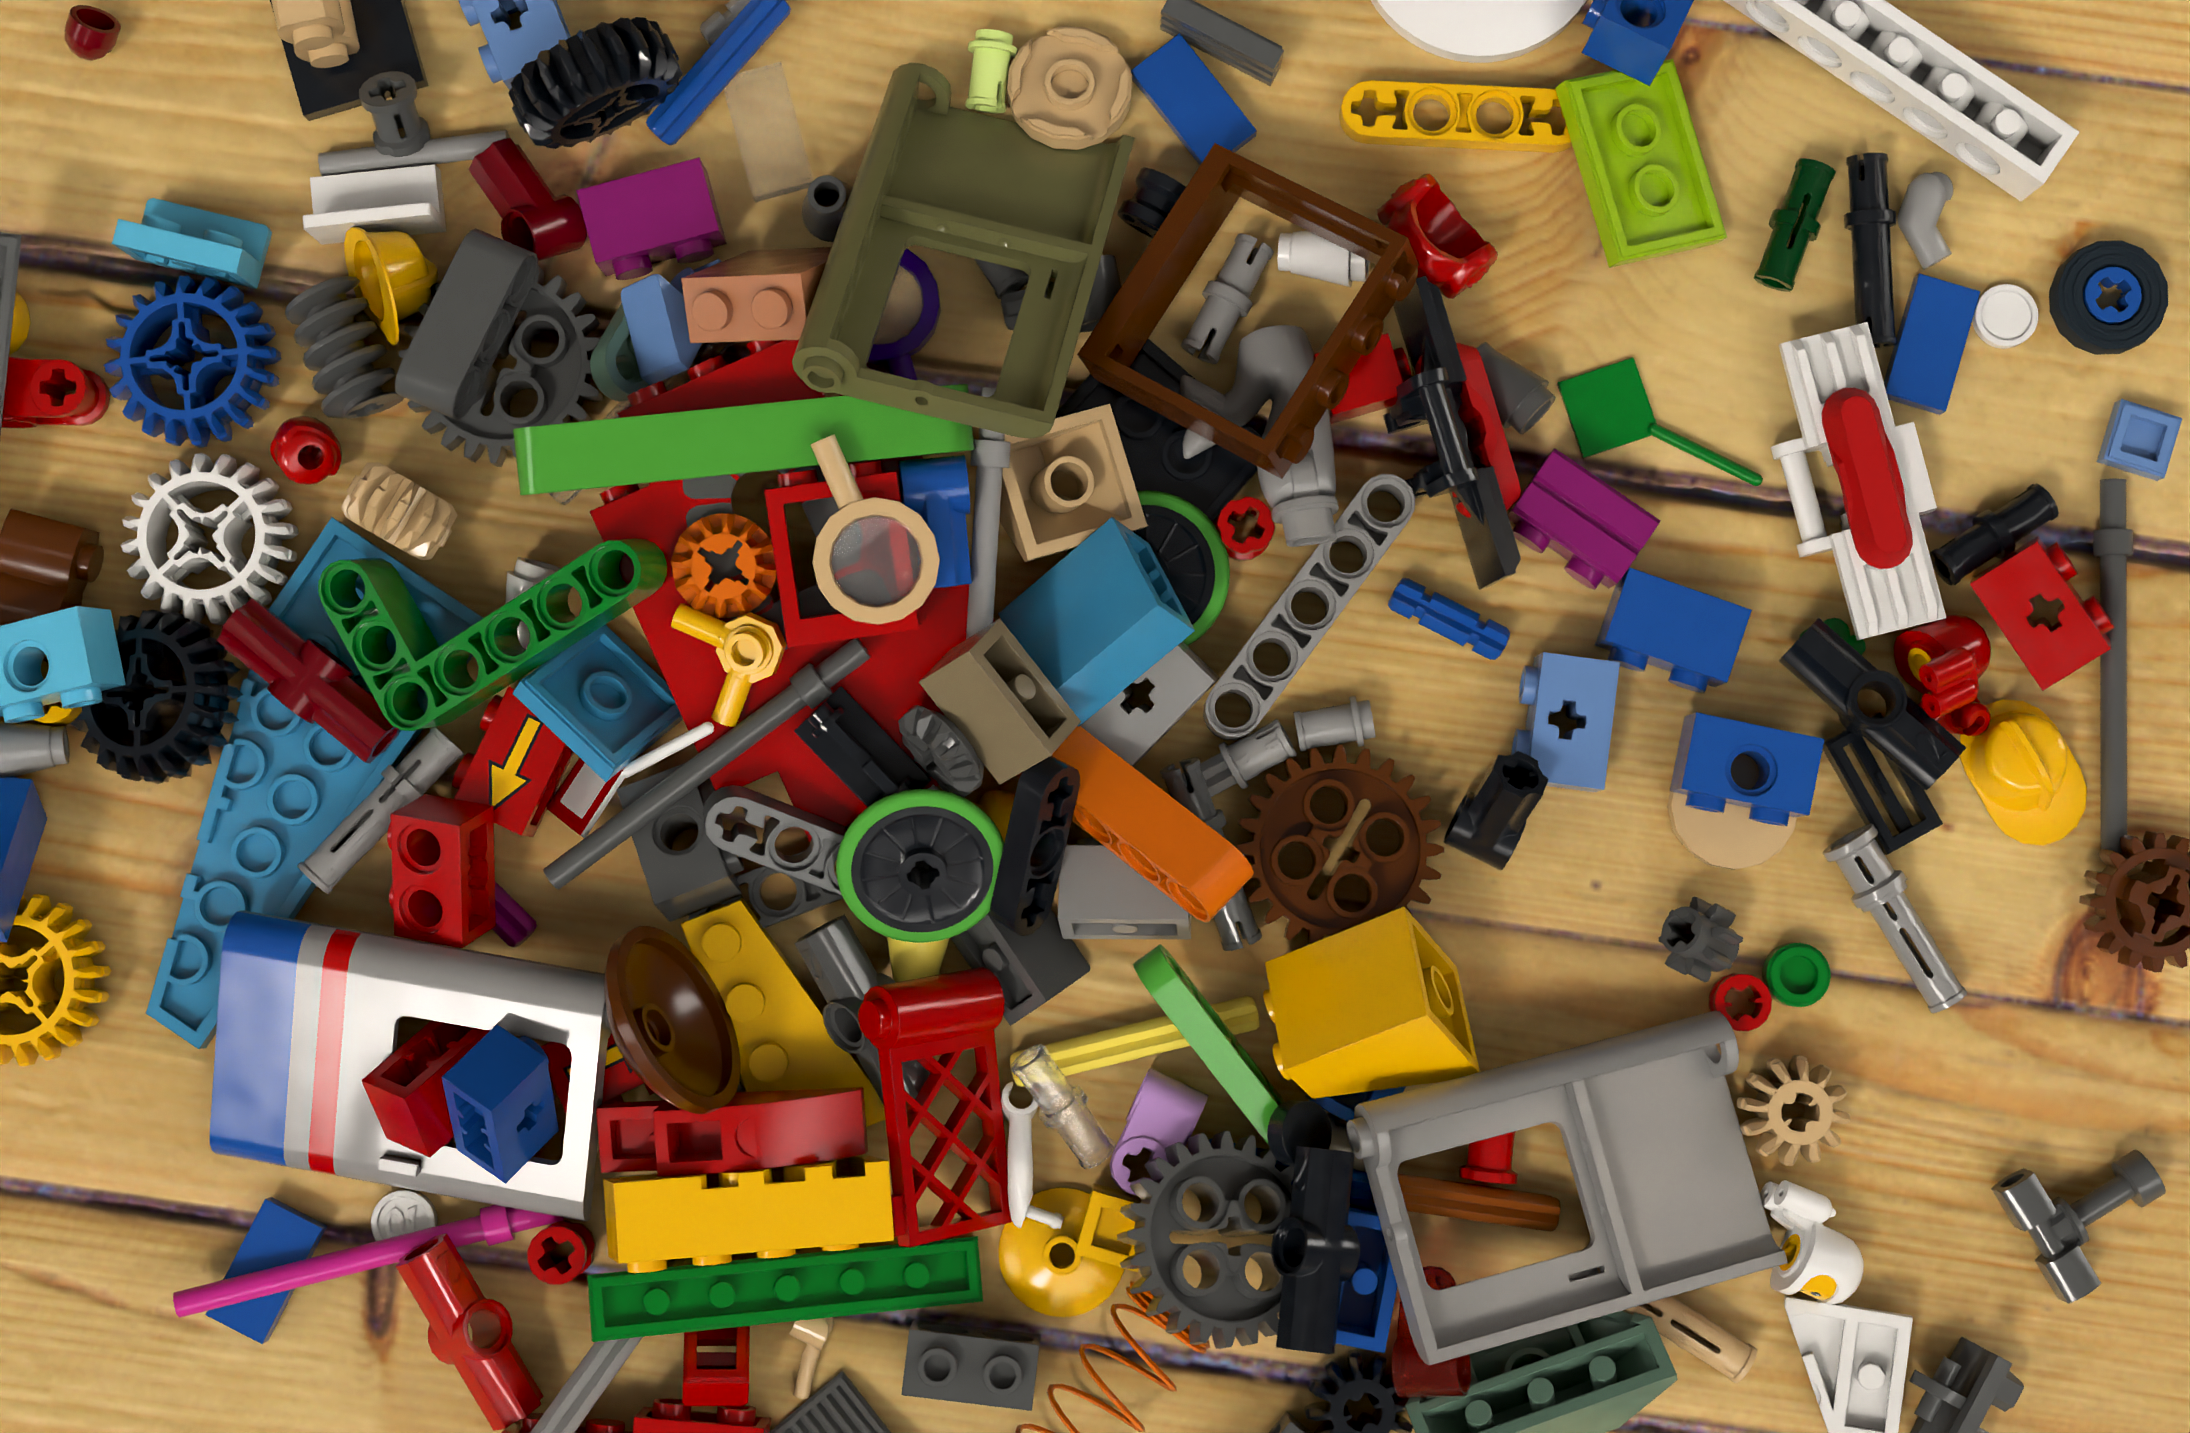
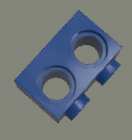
M1593 0L1582 24L1593 30L1581 53L1650 86L1667 57L1694 0Z

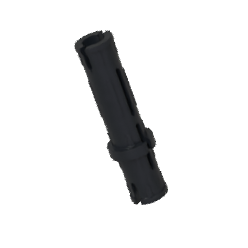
M1864 153L1863 160H1860L1859 155H1852L1846 158L1849 177L1850 213L1844 215V228L1851 230L1856 325L1868 322L1874 348H1880L1881 343H1883L1884 347L1897 344V337H1895L1890 227L1896 225V211L1889 209L1888 155L1885 153Z

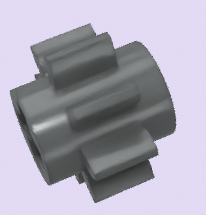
M1692 897L1690 907H1680L1671 910L1663 924L1661 936L1659 937V942L1672 952L1667 957L1665 964L1684 975L1689 974L1703 982H1709L1711 971L1719 972L1726 968L1730 969L1737 957L1739 943L1743 942V937L1736 934L1729 927L1736 917L1735 913L1716 903L1711 905L1698 897Z

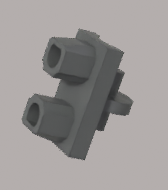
M1961 1336L1950 1359L1945 1356L1943 1357L1932 1379L1914 1370L1909 1381L1926 1391L1914 1412L1919 1417L1910 1433H1989L1979 1426L1991 1404L2006 1412L2015 1406L2024 1389L2023 1383L2009 1371L2012 1363Z

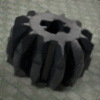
M1350 1350L1347 1357L1349 1371L1342 1373L1338 1364L1333 1359H1328L1324 1362V1367L1328 1375L1333 1379L1332 1383L1327 1384L1319 1379L1310 1380L1308 1384L1309 1391L1315 1396L1326 1400L1305 1406L1307 1419L1314 1421L1326 1420L1317 1427L1314 1433H1389L1391 1429L1398 1433L1412 1432L1413 1426L1411 1422L1405 1417L1396 1414L1397 1412L1407 1411L1405 1405L1412 1395L1396 1393L1404 1386L1407 1377L1401 1369L1392 1371L1383 1377L1387 1365V1359L1384 1355L1375 1354L1367 1370H1363V1361L1359 1351ZM1364 1392L1370 1393L1368 1398L1375 1408L1373 1414L1362 1412L1358 1416L1357 1421L1350 1420L1352 1415L1347 1405H1345L1347 1400L1359 1401Z

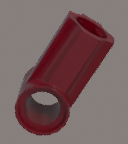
M511 138L498 140L474 157L469 171L502 218L501 235L503 240L537 254L538 261L578 250L584 245L587 230L579 205L572 197L565 194L554 196L519 144H515Z

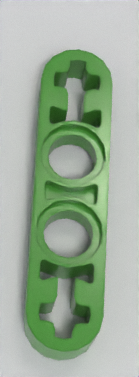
M1159 944L1133 963L1137 975L1151 996L1268 1144L1267 1129L1270 1117L1274 1110L1285 1102L1172 955Z

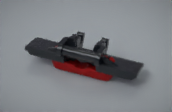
M1426 276L1416 279L1411 292L1403 301L1396 300L1393 305L1414 376L1396 387L1397 402L1389 407L1390 413L1384 414L1383 418L1388 434L1429 424L1439 460L1423 467L1413 474V478L1405 481L1412 488L1415 498L1426 495L1432 498L1450 493L1478 589L1481 590L1515 574V570L1521 560L1507 514V510L1520 498V484L1481 355L1475 347L1455 342L1440 289L1429 282Z

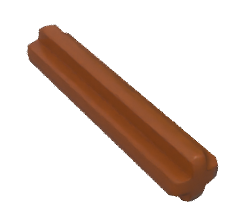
M1397 1173L1406 1209L1410 1212L1549 1232L1554 1231L1559 1224L1560 1200L1551 1195Z

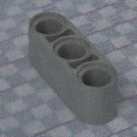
M476 228L465 236L402 359L395 380L397 395L455 420L462 419L468 413L531 289L538 267L537 254Z

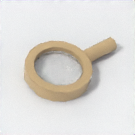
M835 434L811 444L813 453L839 509L838 512L829 517L816 538L812 563L818 588L834 609L854 621L879 625L905 618L923 605L936 584L940 558L935 535L920 514L901 502L877 497L863 499Z

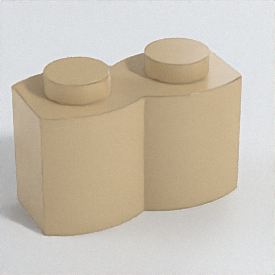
M271 0L279 37L293 44L296 56L310 62L311 66L316 68L339 66L349 60L348 55L356 54L359 51L360 45L350 0Z

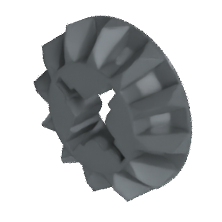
M912 706L898 721L900 732L903 735V744L913 754V761L920 764L925 770L927 778L932 777L937 781L942 790L965 798L982 784L979 770L980 762L974 748L959 728L946 716L938 711L928 710L923 706Z

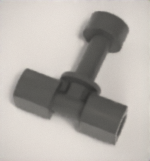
M2133 1150L2113 1162L2111 1166L2115 1177L2071 1205L2061 1197L2051 1201L2035 1173L2024 1168L2005 1177L1991 1188L2014 1227L2022 1231L2028 1230L2041 1252L2035 1259V1262L2057 1298L2068 1304L2091 1293L2101 1284L2080 1249L2081 1245L2089 1241L2085 1227L2130 1199L2138 1206L2144 1207L2166 1193L2159 1174L2148 1159L2138 1150Z

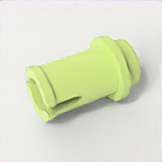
M979 29L976 31L975 40L968 43V51L973 53L968 98L965 104L967 108L984 113H1004L1006 111L1005 100L1010 60L1015 58L1018 49L1012 45V34L994 29Z

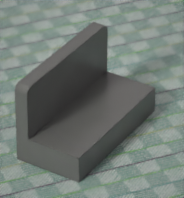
M1050 910L1044 923L1035 932L1027 936H1020L996 922L989 911L976 925L959 935L951 937V940L971 969L984 967L990 969L997 977L1005 999L1003 1016L1010 1026L1090 971V965L1073 940L1063 939L1058 918L1052 910Z

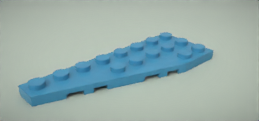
M333 517L329 520L269 608L270 611L303 638L315 640L343 661L355 673L352 678L369 692H371L323 607L318 594V581L323 570L330 563L338 560L382 558L391 563L401 576L439 646L483 619L482 616ZM358 575L356 592L362 600L365 594V585L363 579ZM389 630L386 645L390 654L394 656L396 640ZM470 653V655H469V657H468L467 664L469 663V661H470L471 658L473 657V655H472L471 653ZM249 670L247 679L243 678L240 692L243 695L237 698V702H240L236 715L239 721L234 722L229 742L223 746L197 836V840H200L191 873H187L180 894V897H183L172 938H168L146 1011L147 1015L197 1049L207 1048L216 1034L221 952L224 935L231 917L237 911L245 910L294 919L316 888V885L297 865L301 861L304 862L340 825L343 819L385 779L381 772L389 764L395 768L403 760L423 729L415 731L400 730L399 735L385 752L381 753L370 764L365 763L316 722L311 724L283 705L268 691L267 687L270 684L253 670ZM420 686L417 692V701L419 707L425 713L428 707V698L426 692Z

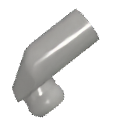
M1941 172L1918 175L1908 185L1897 215L1899 228L1923 269L1931 267L1952 254L1936 226L1945 202L1951 200L1953 195L1952 181Z

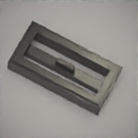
M1167 0L1161 10L1160 30L1174 37L1180 33L1189 45L1271 86L1281 68L1284 53L1282 46L1193 0Z

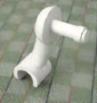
M1013 1082L1006 1084L1002 1091L1001 1104L1003 1117L1009 1121L1007 1169L1008 1203L1011 1220L1014 1226L1020 1229L1025 1217L1050 1225L1053 1229H1060L1064 1219L1061 1216L1062 1214L1052 1213L1029 1205L1034 1193L1032 1187L1031 1119L1035 1115L1040 1102L1039 1092L1035 1091L1029 1107L1024 1109L1016 1108L1010 1103L1008 1098L1013 1087Z

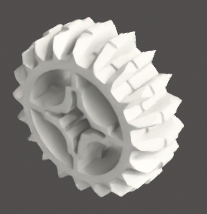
M197 453L192 460L191 470L184 462L178 459L170 461V481L157 473L148 475L149 484L155 490V493L151 497L141 493L131 495L134 504L142 507L143 511L140 519L133 516H126L122 519L124 527L137 531V538L127 540L120 545L124 553L140 556V559L132 563L126 571L132 578L147 579L141 589L142 596L152 601L162 597L160 610L163 613L170 614L172 611L178 613L183 609L184 618L190 619V622H201L205 614H207L210 622L216 625H224L228 618L229 608L234 613L236 609L249 601V597L258 600L263 605L271 603V594L264 585L268 580L281 586L288 582V577L284 573L277 571L276 567L279 559L286 562H294L297 559V553L283 547L282 540L292 539L299 533L297 526L291 523L278 522L287 516L293 508L291 503L285 499L272 500L279 489L276 481L270 478L258 481L260 471L258 467L246 462L237 469L236 459L227 454H221L215 464H213L209 456L204 453ZM213 490L233 491L239 496L229 506L222 503L218 508L207 513L193 506L189 501L201 493ZM253 517L255 544L248 561L242 552L241 542L244 534L253 526L250 521ZM174 519L178 526L179 535L176 544L167 552V532L171 520ZM196 522L216 530L212 537L217 543L216 548L223 556L205 549L208 544L206 537L203 535L205 531ZM213 565L219 570L227 572L232 580L218 587L200 590L191 589L182 582L191 572L199 574L207 567Z

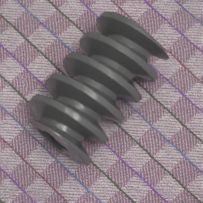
M337 277L318 283L296 296L286 306L285 310L287 320L292 324L299 325L294 333L295 341L300 347L309 348L304 353L303 362L309 370L318 372L313 377L312 385L319 394L327 395L322 401L321 408L327 417L352 419L369 416L389 409L404 399V397L397 395L396 391L383 392L381 387L396 376L395 370L393 368L374 369L372 364L386 354L387 349L385 345H365L364 339L378 329L377 323L374 321L356 322L354 316L369 306L368 300L364 297L349 299L346 297L345 293L360 283L357 277Z

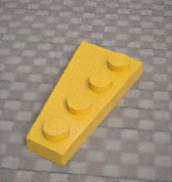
M743 898L681 923L692 954L713 980L725 1003L726 1011L731 1017L740 1053V1076L746 1092L863 1087L866 1127L885 1120L884 1105L863 1070L860 1061L855 1054L842 1050L831 1039L824 1025L823 1009L813 995L809 994L790 968L788 960L765 928L759 923L758 918Z

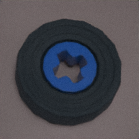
M2097 241L2072 253L2057 269L2049 290L2050 314L2059 333L2074 347L2095 355L2121 354L2143 344L2160 327L2168 307V284L2158 262L2144 249L2124 241ZM2099 282L2106 289L2112 288L2117 285L2116 288L2118 290L2121 289V297L2116 301L2120 312L2113 306L2104 309L2098 306L2096 299L2102 294L2101 287L2098 285Z

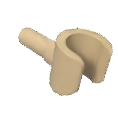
M833 1317L795 1321L789 1335L807 1344L801 1355L793 1393L797 1398H809L817 1359H819L821 1349L833 1328Z

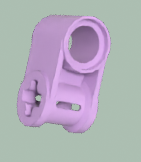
M1149 1068L1128 1112L1126 1126L1110 1161L1111 1177L1120 1189L1126 1193L1136 1195L1129 1187L1131 1184L1128 1181L1130 1170L1122 1165L1126 1154L1137 1156L1142 1151V1148H1145L1151 1152L1149 1160L1160 1157L1168 1162L1165 1148L1177 1142H1181L1186 1146L1188 1138L1191 1137L1204 1109L1208 1095Z

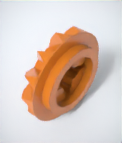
M713 514L694 522L680 535L671 560L675 586L679 593L693 609L717 618L737 617L752 611L766 599L776 579V567L771 540L756 523L736 514ZM737 541H740L742 546L737 552L739 556L736 559L735 565L742 571L741 575L750 580L746 585L739 579L735 581L732 578L726 577L719 584L716 583L711 590L706 588L711 580L709 576L712 573L713 567L706 561L707 557L699 552L700 549L703 548L709 553L714 551L722 555L729 548L732 549Z

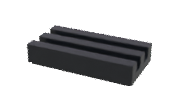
M1880 712L1869 716L1875 719L1883 718ZM1844 730L1835 737L1824 741L1823 751L1864 824H1873L1877 829L1878 834L1874 839L1884 855L1890 854L1943 824L1924 789L1884 755L1921 820L1914 825L1911 824L1862 736H1856L1850 731ZM1848 744L1896 827L1898 833L1892 836L1843 749Z

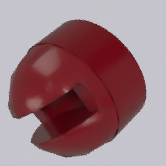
M77 5L70 9L65 25L64 39L71 52L81 59L93 61L103 58L112 51L121 25L114 16L99 8Z

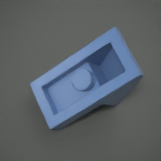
M720 259L714 260L695 270L690 267L678 273L670 283L661 275L652 274L622 289L621 302L640 376L649 385L663 381L690 368L702 343H690L681 278L722 262Z

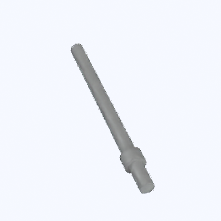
M982 387L981 396H992L996 388ZM979 428L978 440L974 439L975 450H971L970 466H977L970 565L972 584H969L966 639L993 623L1003 468H1009L1011 442L1004 441L1005 434ZM979 759V770L981 773V777L983 779L984 764Z

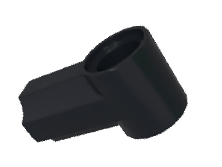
M1519 751L1508 756L1498 755L1476 792L1468 791L1462 799L1449 824L1443 843L1500 871L1503 870L1521 838L1527 818L1541 799L1548 782V778L1542 774L1539 768L1538 760Z

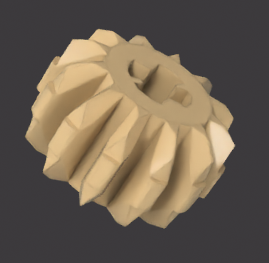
M379 462L367 463L361 474L354 477L346 491L349 494L341 506L346 518L419 560L432 559L439 546H444L452 532L450 528L458 516L452 504Z
M1794 1055L1789 1062L1787 1070L1780 1059L1771 1058L1766 1061L1769 1082L1764 1077L1754 1073H1750L1746 1078L1748 1085L1758 1091L1756 1100L1748 1097H1739L1737 1100L1738 1108L1755 1112V1117L1744 1121L1740 1125L1741 1132L1747 1136L1762 1133L1757 1141L1756 1152L1767 1157L1778 1148V1157L1781 1164L1793 1166L1798 1159L1799 1151H1801V1154L1808 1162H1819L1821 1160V1151L1818 1140L1833 1148H1837L1841 1144L1840 1137L1829 1129L1832 1121L1848 1124L1851 1120L1849 1113L1833 1109L1832 1104L1843 1100L1847 1096V1091L1844 1086L1840 1085L1825 1088L1832 1073V1070L1826 1065L1820 1064L1809 1072L1807 1058ZM1795 1101L1805 1104L1803 1117H1793V1119L1782 1116L1781 1109L1783 1103L1792 1104Z

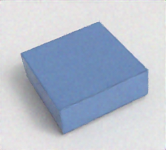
M2123 399L2115 402L2097 462L2155 481L2165 478L2182 418Z

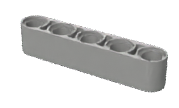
M1381 474L1372 477L1362 486L1334 524L1337 535L1336 539L1328 543L1319 544L1212 688L1204 704L1203 717L1207 728L1215 736L1223 740L1236 741L1248 736L1257 727L1397 538L1415 510V496L1412 488L1404 479L1394 474ZM1378 491L1392 494L1400 505L1399 517L1391 522H1381L1375 519L1369 513L1367 498ZM1339 542H1350L1356 545L1363 557L1361 569L1353 573H1343L1336 570L1331 564L1329 549ZM1303 592H1311L1318 595L1325 605L1324 619L1313 625L1299 622L1291 610L1292 599L1297 594ZM1275 643L1284 649L1288 657V666L1282 674L1267 676L1260 673L1255 667L1253 652L1259 645ZM1233 693L1244 697L1250 707V718L1246 724L1232 728L1223 725L1217 719L1215 703L1221 696Z

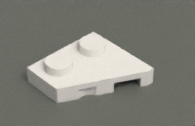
M1785 1295L1784 1307L1828 1433H1898L1913 1317L1906 1314L1839 1303L1827 1305L1817 1302L1815 1299Z

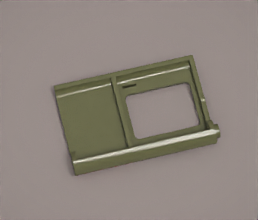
M919 63L901 65L893 71L794 353L792 359L793 369L808 387L819 392H833L1010 436L1029 439L1042 437L1049 433L1054 425L1135 137L1122 135L1121 139L1116 143H1099L1079 150L1051 148L1032 139L1016 122L950 107L952 94L950 84L945 76L935 68ZM919 82L932 88L936 97L931 100L918 99ZM909 246H924L1019 269L1028 274V284L998 384L992 396L974 395L937 386L925 380H912L871 370L867 367V362L903 253ZM1050 278H1056L1055 282H1051Z

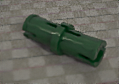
M1800 158L1796 162L1795 172L1781 209L1773 210L1769 220V226L1773 231L1759 269L1754 275V279L1758 283L1778 291L1790 292L1793 290L1794 280L1809 241L1817 239L1821 229L1817 218L1829 185L1836 174V171L1829 165L1807 158ZM1802 203H1803V206H1802V209H1801V212H1800V215H1799V210H1800V207H1801V205H1802Z

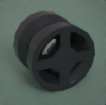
M1141 168L1136 177L1138 189L1132 199L1123 201L1118 211V216L1135 230L1153 239L1186 186L1164 173L1150 168Z

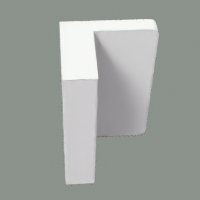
M435 164L310 177L313 214L303 216V227L321 245L343 243L346 232L354 226L362 228L367 232L395 230L407 233L408 235L446 232L441 171Z

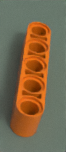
M1077 726L1052 754L1055 758L1077 769L1080 775V787L1072 821L1196 919L1209 922L1253 877L1254 872L1249 861L1232 843L1081 726ZM1022 772L1016 775V777L1020 779Z

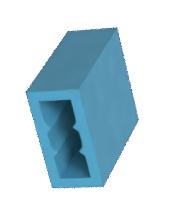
M1113 517L998 613L1003 623L1080 719L1081 722L1078 727L1195 631L1150 544Z

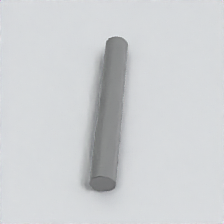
M507 130L430 139L420 151L403 157L383 155L375 146L324 152L318 155L319 169L322 176L473 160L476 155L486 150L493 142L509 138Z

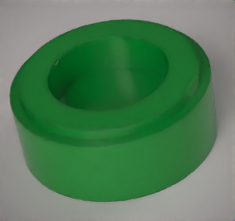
M1787 943L1780 945L1770 952L1763 964V983L1768 987L1771 997L1786 1006L1806 1007L1812 1005L1824 996L1830 984L1831 973L1826 958L1819 950L1808 944Z

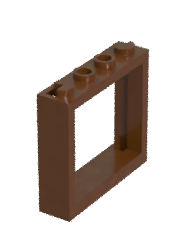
M1214 143L1077 355L1095 380L1283 479L1292 463H1299L1307 455L1314 440V429L1327 409H1334L1344 397L1349 384V374L1361 355H1368L1376 347L1383 332V320L1396 300L1403 301L1411 292L1417 279L1419 263L1408 237ZM1239 197L1376 264L1265 439L1129 368Z

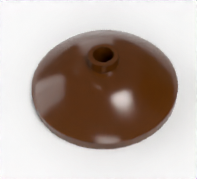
M639 926L619 936L613 943L608 955L604 972V996L609 1026L621 1055L634 1073L654 1093L671 1105L695 1114H708L727 1105L738 1089L740 1053L731 1017L726 1011L725 1003L713 980L697 958L679 940L661 929L651 926Z

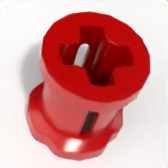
M1244 497L1240 500H1232L1225 505L1220 512L1216 529L1221 535V541L1226 547L1228 557L1238 561H1246L1260 556L1266 550L1271 541L1275 525L1267 505L1259 499ZM1246 515H1249L1257 520L1254 531L1261 537L1257 539L1248 536L1243 544L1236 542L1233 539L1235 527L1229 523V520L1241 522Z
M1515 1131L1469 1143L1467 1164L1460 1167L1459 1177L1490 1183L1517 1184L1518 1174L1512 1170Z
M567 1220L560 1221L541 1230L531 1240L527 1250V1262L531 1272L540 1281L550 1285H562L573 1280L577 1275L582 1274L592 1264L596 1242L592 1232L584 1224L572 1223ZM569 1240L575 1251L568 1256V1261L562 1260L555 1263L549 1253L556 1248V1243L561 1244Z

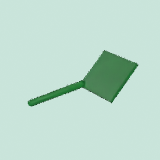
M1634 358L1557 383L1583 459L1653 436L1753 486H1759L1763 481L1760 474L1658 425Z

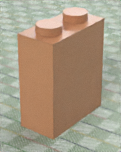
M832 247L751 250L681 278L690 343L799 340Z

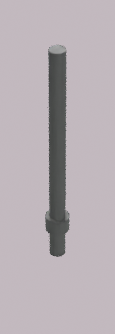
M2126 479L2100 480V530L2093 531V557L2100 558V604L2110 617L2115 628L2106 633L2111 641V649L2100 656L2101 850L2107 849L2120 854L2122 853L2120 837L2127 835V557L2133 556V530L2126 529Z
M858 638L847 642L817 666H814L811 662L789 678L790 686L545 867L543 871L547 879L556 889H561L808 705L811 709H814L833 694L832 686L871 658L865 646Z

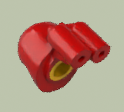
M1957 614L1946 615L1945 619L1930 622L1900 634L1894 643V659L1897 670L1902 678L1913 688L1924 694L1922 706L1926 714L1936 719L1968 705L1976 699L1979 691L1978 679L1984 674L1991 660V644L1984 628L1974 619Z

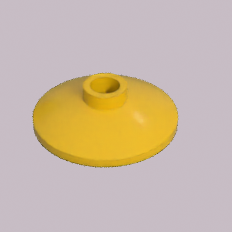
M1057 1187L1033 1194L1029 1205L1052 1213L1062 1214L1061 1216L1064 1219L1060 1229H1053L1050 1225L1025 1217L1021 1229L1014 1226L1013 1222L1007 1223L1003 1227L998 1249L999 1264L1003 1278L1011 1292L1023 1304L1041 1314L1054 1317H1071L1091 1311L1102 1304L1113 1293L1123 1275L1124 1268L1076 1254L1074 1260L1067 1266H1058L1050 1259V1250L1058 1243L1069 1244L1074 1252L1076 1250L1090 1200V1193L1083 1190Z

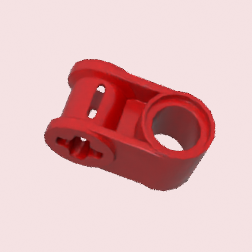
M9 357L1 428H33L38 425L85 426L93 424L101 419L108 409L110 402L109 387L104 379L95 372L82 369L71 361ZM75 391V394L65 395L66 392Z

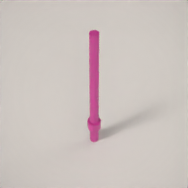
M491 1205L480 1208V1215L177 1291L173 1293L174 1307L177 1316L181 1318L400 1262L399 1259L414 1247L427 1242L437 1235L447 1233L456 1248L485 1240L488 1246L515 1240L516 1232L564 1221V1217Z

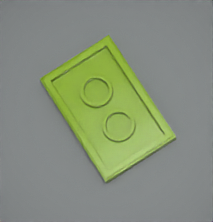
M1673 59L1664 60L1650 86L1618 70L1564 80L1555 87L1609 268L1714 245L1727 238Z

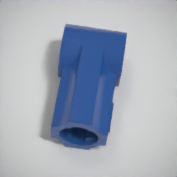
M965 456L899 461L901 502L920 514L935 535L940 562L934 588L972 584L966 514H970V492ZM910 533L912 573L916 582L919 577L921 556L918 543Z

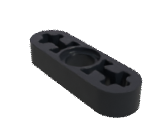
M1052 755L1023 771L1020 776L990 906L992 918L1020 936H1027L1035 932L1044 923L1051 910L1080 787L1078 770Z

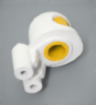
M1787 1180L1782 1181L1780 1184L1771 1181L1767 1182L1760 1192L1763 1207L1771 1210V1217L1787 1229L1780 1249L1785 1251L1788 1263L1772 1268L1771 1288L1786 1295L1795 1294L1800 1291L1814 1297L1817 1302L1827 1305L1845 1301L1855 1292L1861 1282L1864 1262L1861 1252L1853 1240L1823 1225V1222L1836 1215V1210L1832 1208L1831 1201L1822 1194Z

